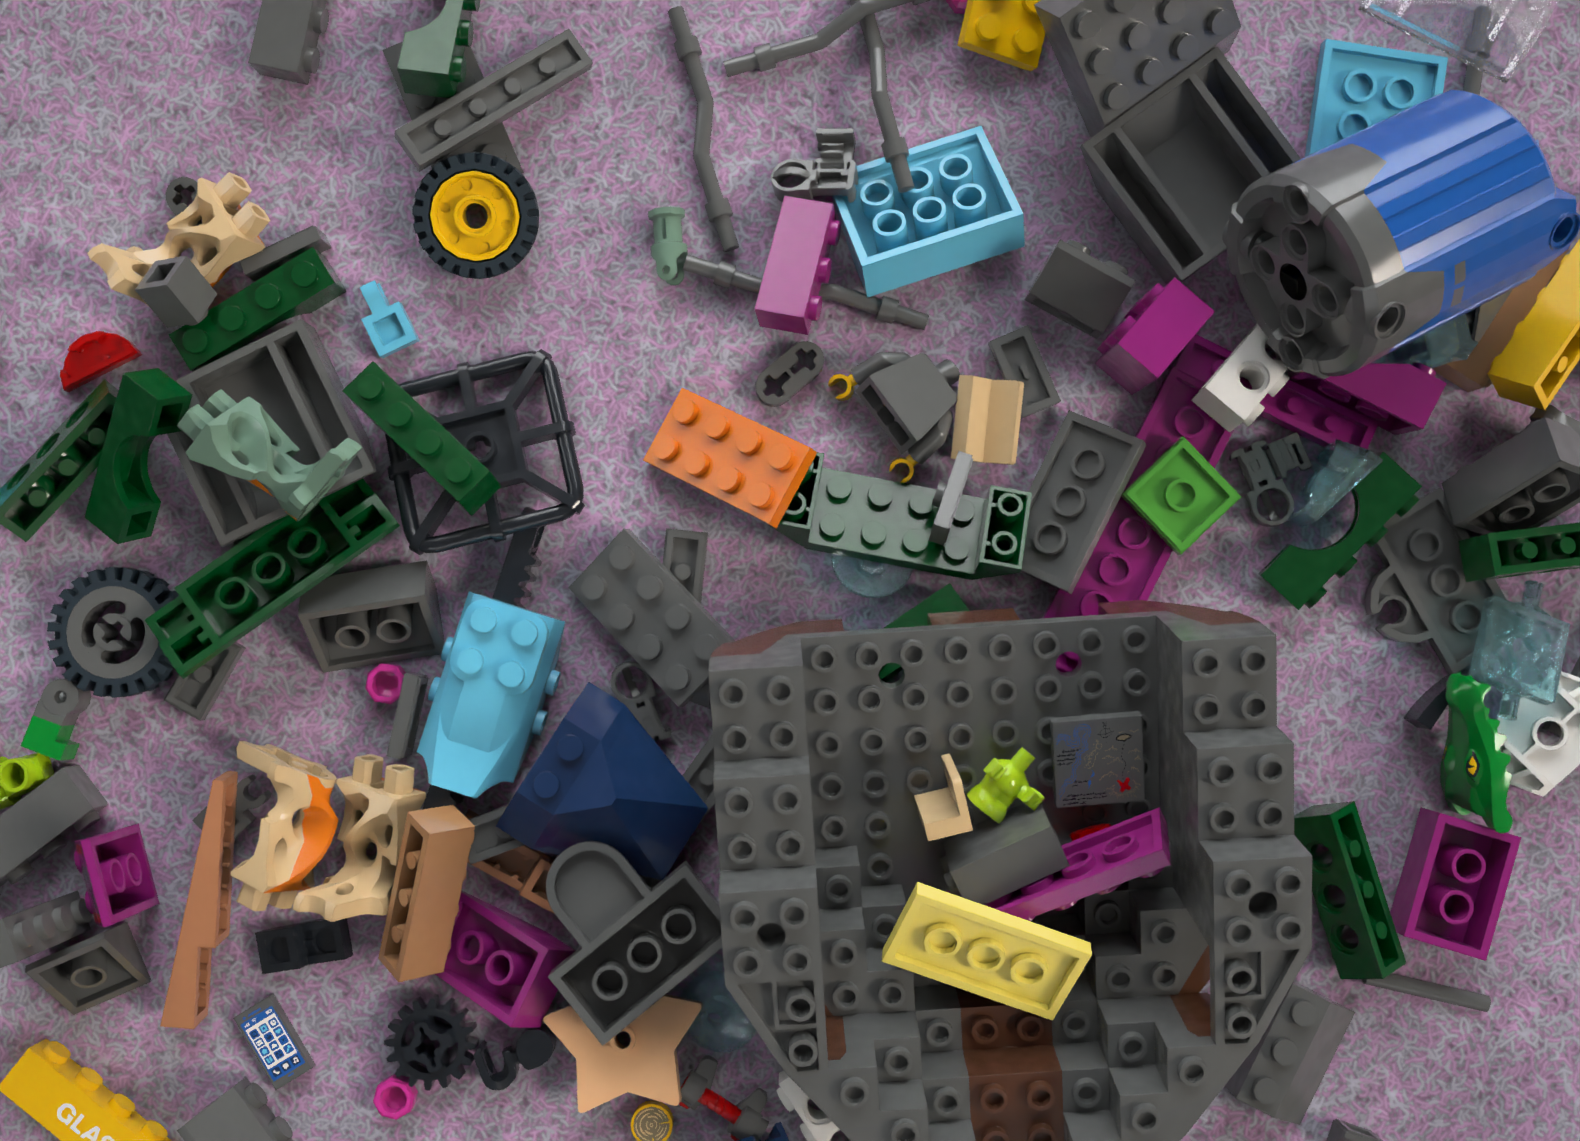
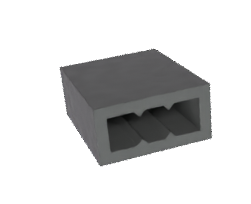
M1021 803L1008 809L1006 816L1000 824L989 818L972 826L973 831L953 835L942 840L946 856L941 857L940 861L946 873L944 874V879L951 894L982 905L1070 866L1042 803L1035 811L1025 803Z

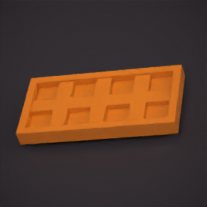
M681 388L643 461L777 529L817 452L809 446Z

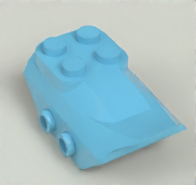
M471 591L468 592L454 638L448 637L442 650L441 660L446 663L441 678L437 676L434 678L428 694V700L433 701L417 753L421 754L425 760L429 784L468 797L478 798L484 791L500 782H514L534 734L540 736L544 729L548 712L542 710L546 695H554L560 680L561 672L556 671L555 667L559 658L565 621Z

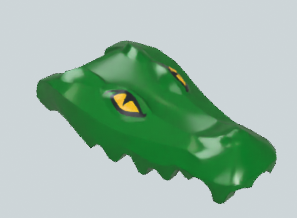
M1461 672L1452 673L1446 682V701L1449 707L1448 731L1440 765V783L1446 803L1451 811L1463 816L1473 812L1482 816L1490 829L1498 833H1506L1510 831L1513 822L1506 805L1507 793L1512 774L1506 771V766L1511 761V757L1500 751V747L1507 740V736L1497 732L1500 721L1489 718L1490 708L1484 705V696L1491 690V686L1483 682H1477L1472 676L1461 675Z

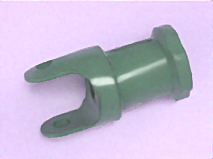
M680 207L654 208L648 211V219L653 221L654 244L650 246L651 256L656 261L658 276L666 280L668 284L676 286L684 279L683 267L688 254L687 244L683 243L681 219L685 217V210Z

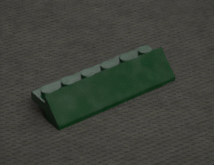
M362 478L322 498L300 521H295L290 515H287L260 528L176 586L174 589L179 596L145 619V622L160 642L158 645L179 676L184 679L397 529L400 525Z

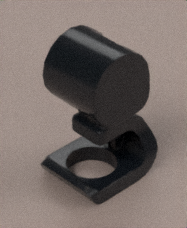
M543 1023L540 1028H525L517 1041L516 1048L513 1049L512 1046H508L503 1049L504 1069L500 1072L496 1071L486 1046L487 1042L484 1040L473 1057L485 1086L491 1090H504L516 1078L520 1068L519 1064H522L525 1069L531 1070L546 1063L555 1049L556 1035Z

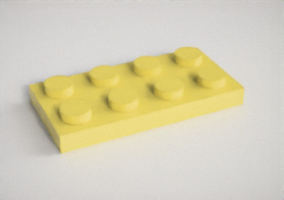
M919 882L916 883L882 949V962L1052 1021L1092 956L1090 942Z

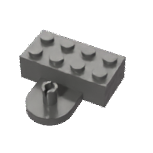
M584 841L564 850L554 860L549 869L546 880V894L549 905L580 947L554 967L548 978L602 1046L722 948L719 901L687 861H684L650 889L628 860L616 848L603 842Z

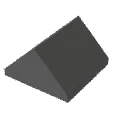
M128 922L25 966V973L73 1015L151 982Z

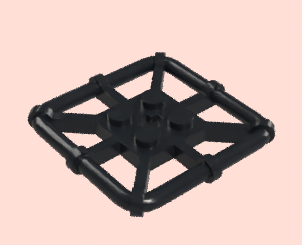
M540 349L537 352H521L473 365L464 362L457 364V369L399 384L411 397L460 385L465 410L440 417L429 414L469 452L477 449L476 443L479 441H483L486 446H491V450L486 454V457L478 460L493 474L501 484V488L526 483L560 503L556 506L502 519L497 494L495 493L485 503L489 523L433 537L456 501L444 490L421 525H419L410 478L415 474L426 471L414 459L407 460L405 451L385 434L391 464L387 468L389 480L394 481L403 532L411 551L422 555L423 553H440L491 539L495 542L506 540L507 535L562 522L574 514L580 515L585 505L582 503L584 499V486L573 441L576 431L574 423L568 419L558 370L552 361L551 354ZM524 369L503 401L478 407L474 381ZM542 375L552 424L520 431L516 410L538 377ZM556 440L567 492L529 471L524 447Z

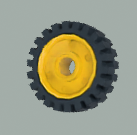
M462 153L439 162L422 179V183L414 197L415 203L412 209V215L414 216L413 226L423 250L444 270L465 278H491L513 269L529 253L538 233L539 207L531 185L524 175L509 162L486 153ZM473 204H480L487 211V222L481 228L472 227L466 219L467 209Z

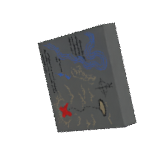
M1139 711L1050 718L1053 792L1056 808L1145 801L1142 715Z

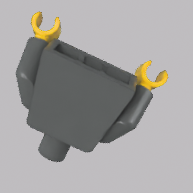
M879 352L852 368V374L848 376L843 374L833 375L828 382V386L831 387L839 381L847 382L846 392L835 398L838 401H846L852 397L854 386L860 385L855 390L857 395L901 454L907 450L909 452L906 458L899 457L894 459L889 468L890 472L898 463L907 464L910 469L909 473L900 481V483H905L912 478L914 474L913 467L917 463L923 464L946 441L953 420L950 408L957 401V395L950 386L959 380L960 372L957 366L948 359L935 366L924 353L910 357L905 352Z

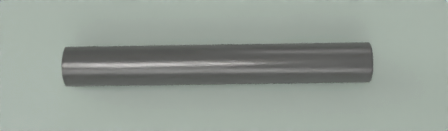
M1391 973L1384 979H1362V983L1483 1012H1488L1491 1005V998L1488 995Z

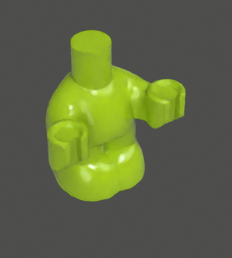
M1023 747L1019 749L1011 760L993 758L983 769L986 775L979 784L970 789L966 794L976 807L999 824L1006 816L1008 807L1016 798L1035 811L1045 797L1035 788L1030 787L1024 771L1036 758Z

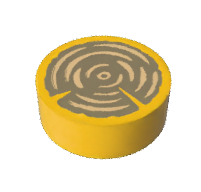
M656 1100L641 1103L635 1109L631 1119V1131L637 1141H666L673 1128L672 1112L667 1105Z

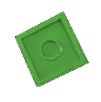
M1184 436L1180 437L1121 495L1177 555H1181L1241 498L1237 491Z

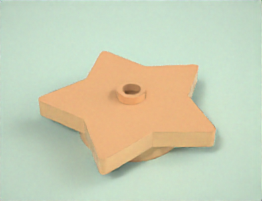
M665 994L622 1030L631 1037L630 1045L627 1047L619 1042L617 1035L602 1046L571 1005L544 1016V1023L576 1058L578 1112L584 1113L627 1092L677 1106L681 1102L682 1097L676 1049L702 1010L703 1003L697 1000Z

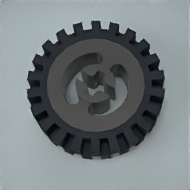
M107 567L105 570L96 569L87 572L88 577H78L71 583L74 587L72 589H64L59 595L64 600L62 604H54L50 612L57 615L56 622H48L47 631L55 632V640L48 641L49 650H57L59 656L53 658L56 667L64 666L67 671L62 675L68 681L79 682L76 686L84 692L93 691L95 696H112V698L152 691L159 687L160 682L168 681L174 675L171 673L174 669L173 665L158 645L160 642L145 622V619L179 596L176 591H170L167 588L169 583L163 579L153 577L154 574L148 571L121 567ZM117 602L125 604L126 610L124 613L106 614L102 618L108 623H97L100 615L109 606ZM113 625H123L120 633L126 639H116L119 631ZM144 639L142 647L134 657L125 662L115 660L114 654L116 651L135 649L136 646L131 641H142Z

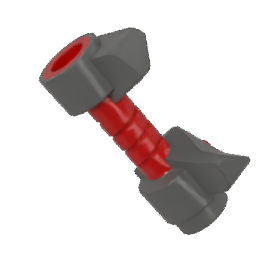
M710 1055L704 1056L694 1071L691 1070L682 1083V1099L679 1105L685 1109L690 1107L693 1110L701 1104L707 1106V1108L729 1121L727 1131L731 1134V1139L737 1141L754 1136L756 1141H759L769 1124V1121L760 1114L767 1103L766 1091L757 1088L737 1105L732 1104L711 1090L718 1061Z

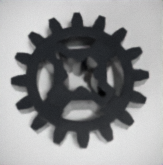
M434 994L426 1005L420 996L412 1002L413 1010L404 1005L398 1011L401 1019H393L389 1023L388 1028L396 1034L389 1035L384 1040V1045L394 1047V1051L390 1053L386 1060L387 1062H399L400 1066L396 1070L395 1075L399 1077L407 1072L411 1075L408 1084L411 1087L420 1079L424 1080L426 1091L431 1090L436 1080L439 1081L442 1088H446L451 1083V1075L459 1080L466 1072L463 1065L471 1066L474 1061V1055L468 1050L475 1049L479 1044V1039L469 1037V1034L474 1031L477 1024L476 1022L465 1023L464 1017L469 1011L467 1008H463L458 1012L453 1010L455 1005L454 998H450L445 1005H441L439 995ZM436 1016L445 1019L450 1025L437 1020ZM414 1021L413 1030L415 1035L410 1041L406 1042L407 1029L411 1022ZM427 1036L430 1040L438 1039L440 1044L436 1049L433 1044L425 1045L424 1040ZM459 1042L457 1055L450 1063L448 1049ZM415 1061H418V1062H420V1063L426 1065V1067H424V1066L418 1064V1063L415 1062Z

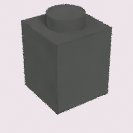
M187 256L155 261L135 289L167 328L182 325L193 326L200 323L207 316L208 308L217 295L216 291Z

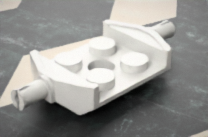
M1550 668L1538 683L1497 718L1500 721L1497 732L1507 736V740L1500 747V751L1511 757V761L1506 766V771L1512 774L1510 784L1540 796H1545L1580 765V678ZM1546 721L1556 722L1562 731L1559 741L1552 745L1542 744L1537 737L1538 727Z

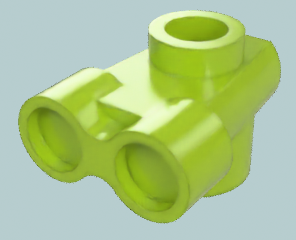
M40 753L12 759L0 757V810L13 806L21 800L22 795L34 790L55 774L50 757Z

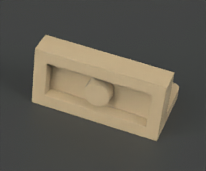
M959 375L951 459H956L958 451L973 455V462L1014 465L1016 463L1024 391L1023 382Z
M950 753L941 755L948 787L914 795L917 811L928 841L973 831L962 780Z

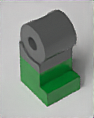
M57 679L47 684L37 703L21 747L58 761L74 759L80 744L69 739L79 714L86 710L90 704L91 692L82 691L76 687L79 682L68 681L67 679Z

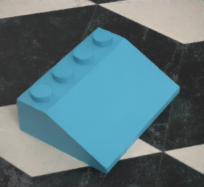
M982 126L908 149L909 156L907 157V162L915 186L910 191L898 192L891 164L887 163L885 158L882 157L856 166L859 179L858 184L855 185L857 193L856 199L853 202L849 203L848 196L831 195L839 221H841V227L853 263L867 298L1025 247L1024 214Z

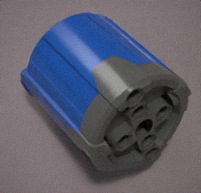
M1449 90L1426 99L1254 181L1245 189L1239 201L1233 203L1229 220L1223 229L1222 240L1227 246L1230 272L1236 275L1243 298L1250 312L1268 337L1267 344L1280 356L1282 362L1289 370L1293 372L1304 371L1314 377L1326 379L1330 376L1350 374L1529 281L1536 275L1537 271L1546 267L1569 249L1570 244L1580 230V214L1576 213V196L1555 187L1551 170L1542 150L1530 132L1515 116L1502 106L1477 94L1462 90ZM1302 273L1306 281L1307 293L1305 298L1297 301L1298 281L1296 279Z

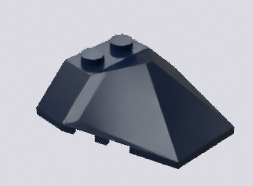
M588 682L519 786L496 827L531 849L554 855H560L568 847L580 842H603L621 852L639 875L663 880L708 810V807L625 704Z

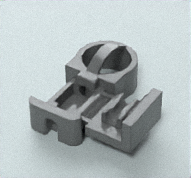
M853 128L816 129L818 151H821V158H816L815 163L814 160L788 159L779 163L771 173V182L775 196L781 202H783L784 196L813 200V196L823 195L848 196L849 203L853 202L856 199L857 193L855 185L858 184L859 179L856 162L853 161L856 145ZM797 175L806 178L802 184L796 187L785 188L780 186V183L789 176Z
M1297 432L1267 444L1268 449L1265 451L1262 448L1265 447L1266 442L1260 440L1246 448L1233 451L1229 456V461L1237 460L1250 489V492L1244 495L1249 505L1250 514L1255 522L1262 526H1279L1287 521L1293 513V496L1287 490L1283 481L1284 478L1288 477L1286 472L1299 467L1300 471H1305L1312 467ZM1268 491L1278 492L1286 500L1287 511L1282 519L1279 518ZM1259 495L1264 506L1268 508L1266 511L1271 521L1262 517L1257 510V497Z
M635 661L622 662L616 666L611 673L610 686L617 699L628 707L654 741H662L670 737L672 731L670 728L664 730L651 698L656 696L657 693L650 675ZM631 666L638 667L637 669L642 671L646 677V688L641 694L636 683L632 681L634 678L629 668ZM620 671L623 673L632 698L625 697L617 689L616 681Z

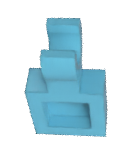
M374 280L360 287L372 312L371 315L361 320L379 357L385 358L420 341L403 304L398 301L389 306L388 299L380 283L377 284Z

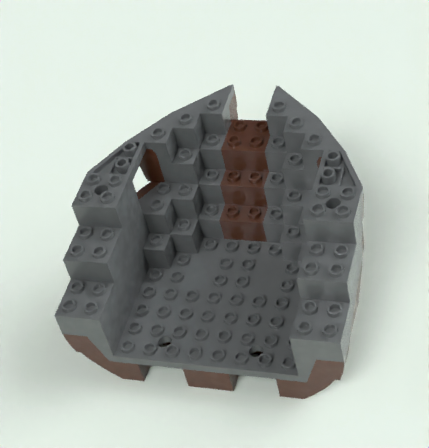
M1133 600L1098 603V615L1020 620L1013 608L927 613L928 626L844 631L842 619L800 621L762 631L717 647L710 656L708 677L715 759L713 785L720 867L718 895L725 986L784 1072L850 1141H1180L1259 1043L1312 950V855L1294 835V743L1277 727L1276 634L1256 619L1234 611H1219L1167 602ZM1067 651L1078 654L1079 660L1075 669L1070 672H1060L1056 669L1055 664L1059 655ZM887 663H897L903 668L901 679L895 683H885L878 676L881 667ZM1139 711L1142 715L1145 801L1056 808L1053 792L1050 718ZM1021 747L1025 748L1036 758L1024 773L1030 787L1035 788L1045 797L1042 805L1061 845L1071 842L1069 835L1074 831L1104 823H1109L1112 826L1160 807L1167 821L1171 865L1164 867L1155 876L1134 878L1121 883L1117 889L1103 895L1092 894L1079 899L1068 909L1062 911L1053 909L1037 915L1031 921L1091 943L1092 956L1053 1021L882 962V949L916 883L919 882L942 891L949 890L944 879V874L946 873L940 861L941 857L946 856L942 840L948 837L932 841L927 840L914 795L948 787L941 755L950 753L961 777L972 826L990 817L976 807L966 794L971 788L982 781L986 775L983 769L993 758L1011 760ZM1016 798L1013 801V803L1008 807V809H1011L1023 802ZM1210 980V994L1208 992L1199 993Z

